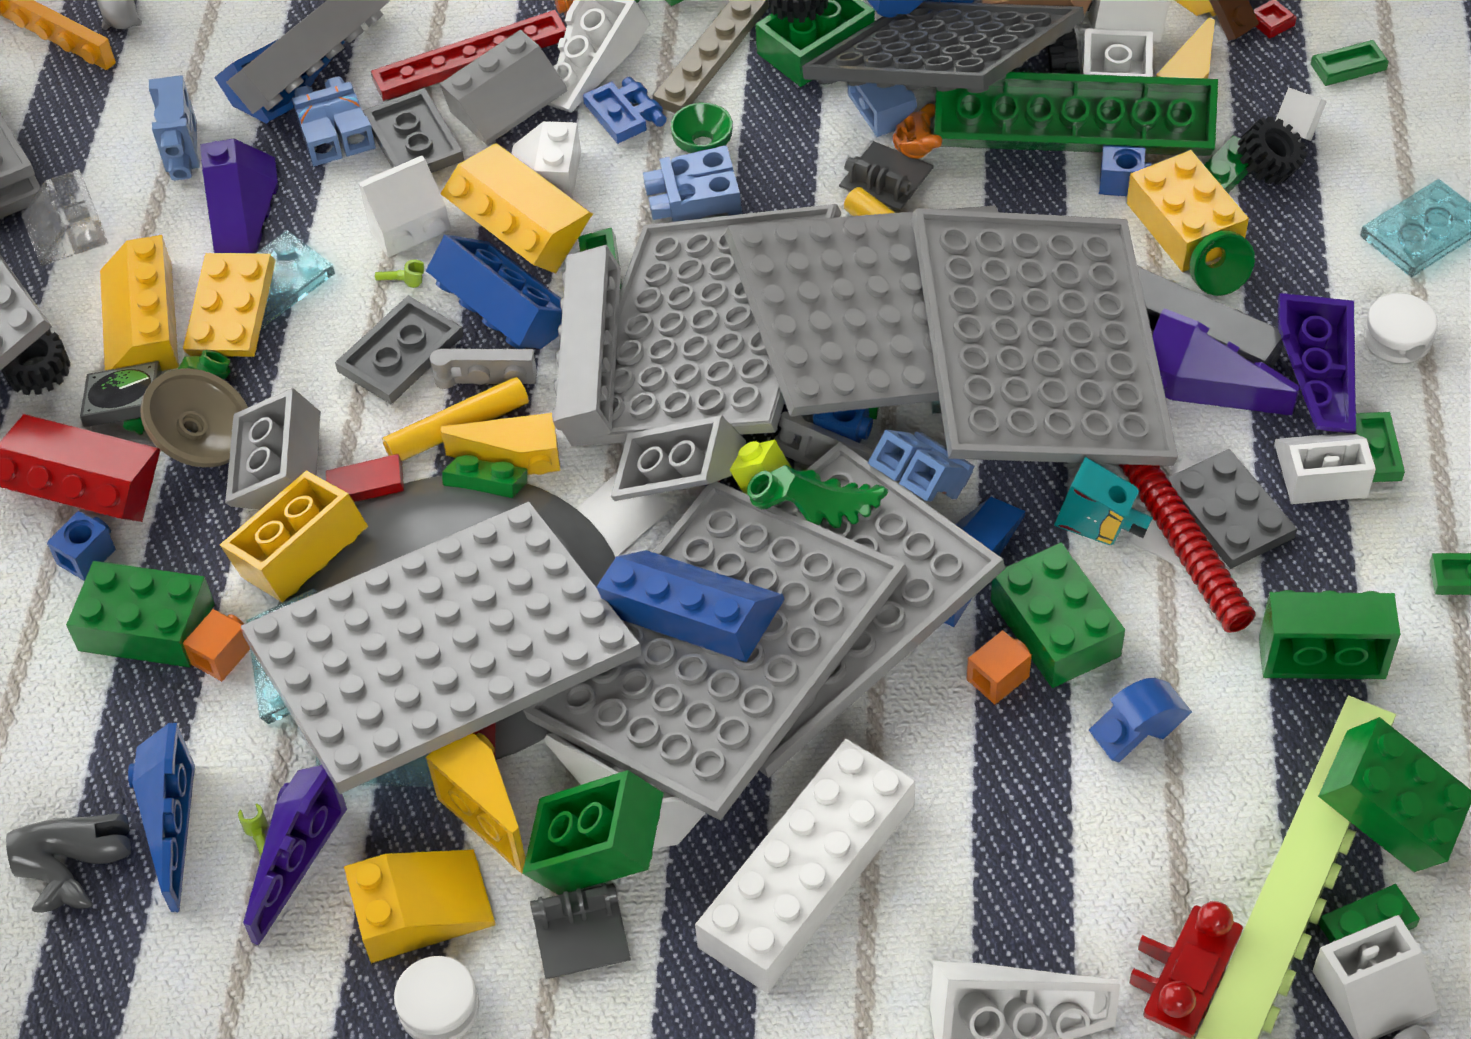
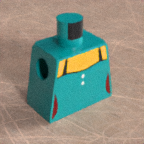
M1085 457L1070 486L1054 526L1107 545H1114L1121 529L1144 538L1153 517L1132 508L1139 493L1136 486Z

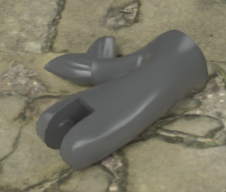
M115 813L51 819L26 825L7 833L6 850L13 875L15 877L42 880L48 884L32 907L33 912L44 913L53 911L63 904L76 909L92 907L93 903L81 884L74 879L70 870L55 858L54 855H63L92 864L112 863L126 858L131 854V840L124 836L130 830L127 815Z

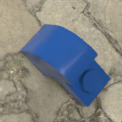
M1146 678L1127 686L1112 697L1110 701L1114 706L1089 731L1112 761L1120 762L1148 735L1164 739L1192 711L1169 682L1158 678Z

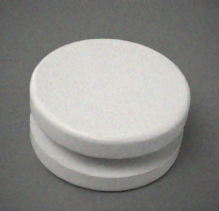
M1404 293L1385 295L1376 300L1369 309L1364 327L1365 343L1376 356L1393 363L1417 361L1423 358L1432 347L1438 326L1437 315L1427 302L1416 296Z
M431 956L421 959L410 965L402 973L395 987L394 1002L400 1022L405 1031L414 1039H459L468 1032L477 1018L479 997L473 976L461 962L453 958Z

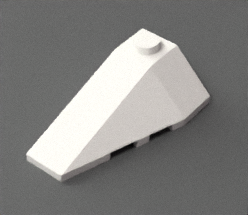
M635 0L573 1L565 18L567 24L565 36L560 38L558 49L560 50L557 64L553 66L568 91L549 103V106L572 113L584 101L583 94L594 90L635 49L650 24Z
M554 733L546 734L544 742L580 785L625 771ZM659 789L664 794L653 851H658L662 847L678 845L706 813L689 805L682 799Z
M934 962L930 997L934 1039L1079 1038L1116 1026L1120 983L1117 980L981 963Z

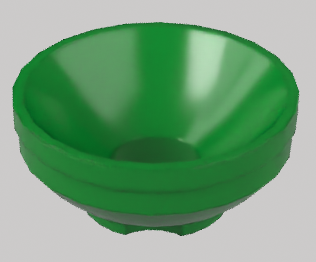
M699 102L678 110L671 120L670 129L675 144L683 151L694 153L726 146L732 136L733 121L728 111L721 106ZM699 137H708L712 140L709 144L697 145L693 142Z
M1229 230L1214 232L1206 236L1196 246L1190 259L1192 279L1202 291L1214 296H1223L1238 290L1245 284L1253 271L1255 263L1253 247L1246 238ZM1220 247L1222 256L1215 264L1207 265L1205 260L1207 253L1213 248Z

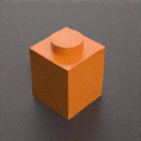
M212 609L183 642L191 665L222 682L251 649L242 633L241 625H244V623L232 614L225 616Z
M1002 630L968 657L966 680L996 705L1029 678L1032 655L1022 641L1011 638Z

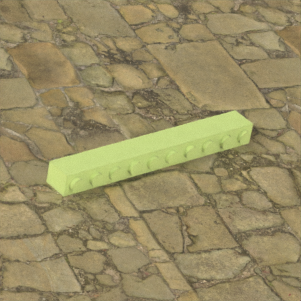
M1348 695L1195 1039H1259L1262 1031L1271 1034L1281 1010L1273 1005L1278 994L1287 997L1296 975L1295 971L1289 969L1294 957L1303 960L1312 938L1311 935L1305 933L1309 922L1318 924L1327 900L1320 898L1324 887L1333 889L1342 867L1335 863L1339 853L1348 854L1356 835V831L1349 829L1352 823L1320 799L1318 795L1347 730L1378 717L1382 718L1390 726H1393L1396 717L1395 713Z

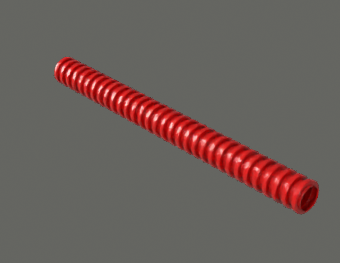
M1118 464L1122 468L1124 475L1128 477L1129 483L1138 488L1141 502L1145 504V508L1151 513V517L1156 521L1157 527L1162 530L1163 536L1168 540L1170 547L1174 549L1175 555L1180 558V563L1186 568V572L1191 576L1193 583L1197 585L1198 591L1203 595L1205 602L1209 604L1211 611L1215 613L1216 619L1222 623L1223 630L1227 633H1233L1249 626L1256 616L1255 610L1249 606V601L1243 597L1242 590L1237 587L1236 581L1231 578L1230 572L1225 569V564L1219 559L1217 552L1213 550L1212 544L1207 541L1206 535L1201 532L1200 526L1195 523V518L1189 514V509L1183 504V500L1178 496L1176 489L1172 487L1170 480L1166 478L1165 472L1160 469L1159 465Z

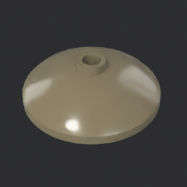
M181 368L165 372L150 383L143 395L140 413L142 424L149 438L169 457L190 466L217 467L229 463L233 416L235 413L248 408L237 390L220 377L203 370Z

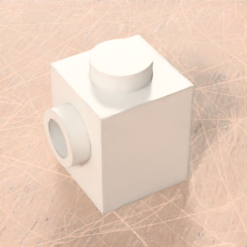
M1288 87L1276 120L1278 118L1284 120L1283 126L1286 127L1290 124L1293 127L1291 130L1293 134L1298 132L1301 138L1311 141L1327 101Z

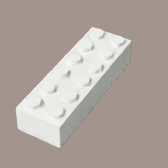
M845 738L696 922L698 948L768 994L913 808L915 802V780Z

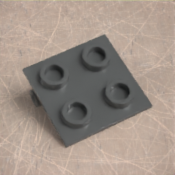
M873 141L861 157L856 156L855 158L849 157L847 159L844 169L849 171V173L841 181L839 187L848 191L862 187L887 207L900 212L934 168V165L916 158H909L897 150Z
M601 883L602 886L584 890L579 888L575 892L568 893V891H565L561 895L548 898L538 897V900L530 901L545 979L631 960L614 883Z

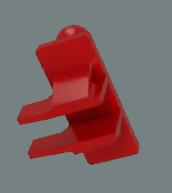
M1210 901L1202 907L1194 906L1174 947L1166 946L1142 935L1138 950L1166 964L1159 978L1135 968L1131 973L1129 984L1151 995L1143 1013L1146 1019L1188 1038L1194 1037L1201 1020L1205 1018L1212 996L1220 985L1226 966L1243 930L1241 924L1233 921L1232 911L1226 904L1219 901Z

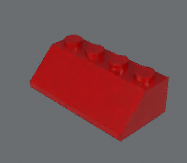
M23 414L0 441V487L120 519L143 522L160 449Z

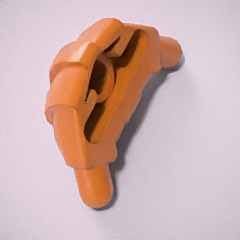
M926 104L919 111L911 113L896 126L895 133L892 136L895 148L903 155L919 159L927 155L934 148H939L942 145L943 140L941 136L933 135L930 129V119L935 115V104Z

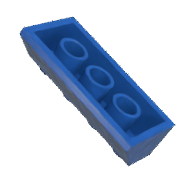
M444 234L426 269V272L437 280L436 285L440 289L455 294L460 298L459 304L481 315L483 317L482 322L486 326L502 332L507 336L506 342L517 349H525L526 347L542 349L559 336L558 327L562 325V310L560 306L561 298L490 242Z
M647 550L617 556L596 587L601 599L609 603L621 620L743 662H747L785 600L783 594Z

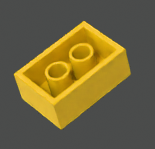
M1191 150L1130 174L1127 205L1182 272L1190 270L1192 253L1199 242L1206 236L1214 232L1229 230L1240 234L1244 238L1246 237L1249 218ZM1220 247L1213 248L1207 253L1206 263L1222 256Z
M306 470L223 541L220 546L243 579L278 601L283 602L289 596L295 594L300 586L317 571L323 569L343 548L353 543L368 525L347 492Z

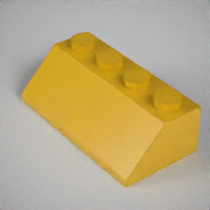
M497 143L459 163L440 193L531 264L555 274L593 213Z
M157 235L127 240L100 270L105 371L159 361L162 371L176 369L179 367L172 263L163 236Z

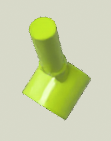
M417 259L409 260L405 263L404 270L375 272V280H404L407 286L416 288L422 283L424 263Z
M255 804L258 814L254 818L245 819L242 810H239L238 818L245 834L252 836L261 857L266 841L264 832L268 827V822L262 807L259 804Z

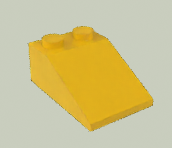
M472 733L427 755L426 760L437 799L522 874L526 857L521 835L493 754L495 749L491 742L481 733L476 735Z
M474 849L389 853L344 866L362 940L371 963L496 925Z

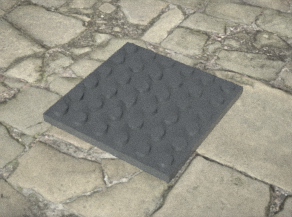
M924 1L909 14L881 17L803 65L804 79L818 80L819 84H832L837 81L847 82L849 86L876 83L879 88L906 85L907 89L915 90L931 86L937 87L938 91L966 88L970 93H981L987 91L989 86L996 81L1006 78V74L1013 69L1023 66V62L1029 58L1039 55L1043 48L1056 43V39L1072 32V28L1084 21L1083 7Z

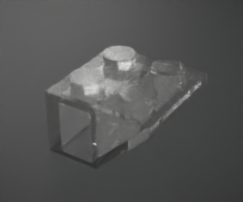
M80 169L46 180L22 214L24 224L41 266L108 244L100 218Z

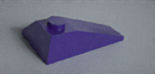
M234 138L200 144L202 172L214 253L256 254L262 238L261 229L265 217L268 218L271 211L270 202L272 196L277 193L279 187L275 157Z
M1279 293L1278 330L1315 429L1354 434L1356 431L1354 301Z
M1165 308L1162 310L1152 337L1165 398L1173 401L1292 416L1295 411L1300 386L1263 362L1253 364L1237 353L1239 350L1238 346L1230 341L1224 345L1207 334L1210 328L1199 321Z
M322 765L298 770L290 783L284 784L278 793L243 921L251 942L258 946L347 811L343 794H339Z

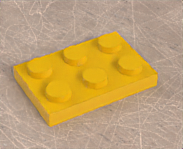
M205 253L183 345V350L189 356H201L203 350L216 351L224 356H255L276 262L271 254Z

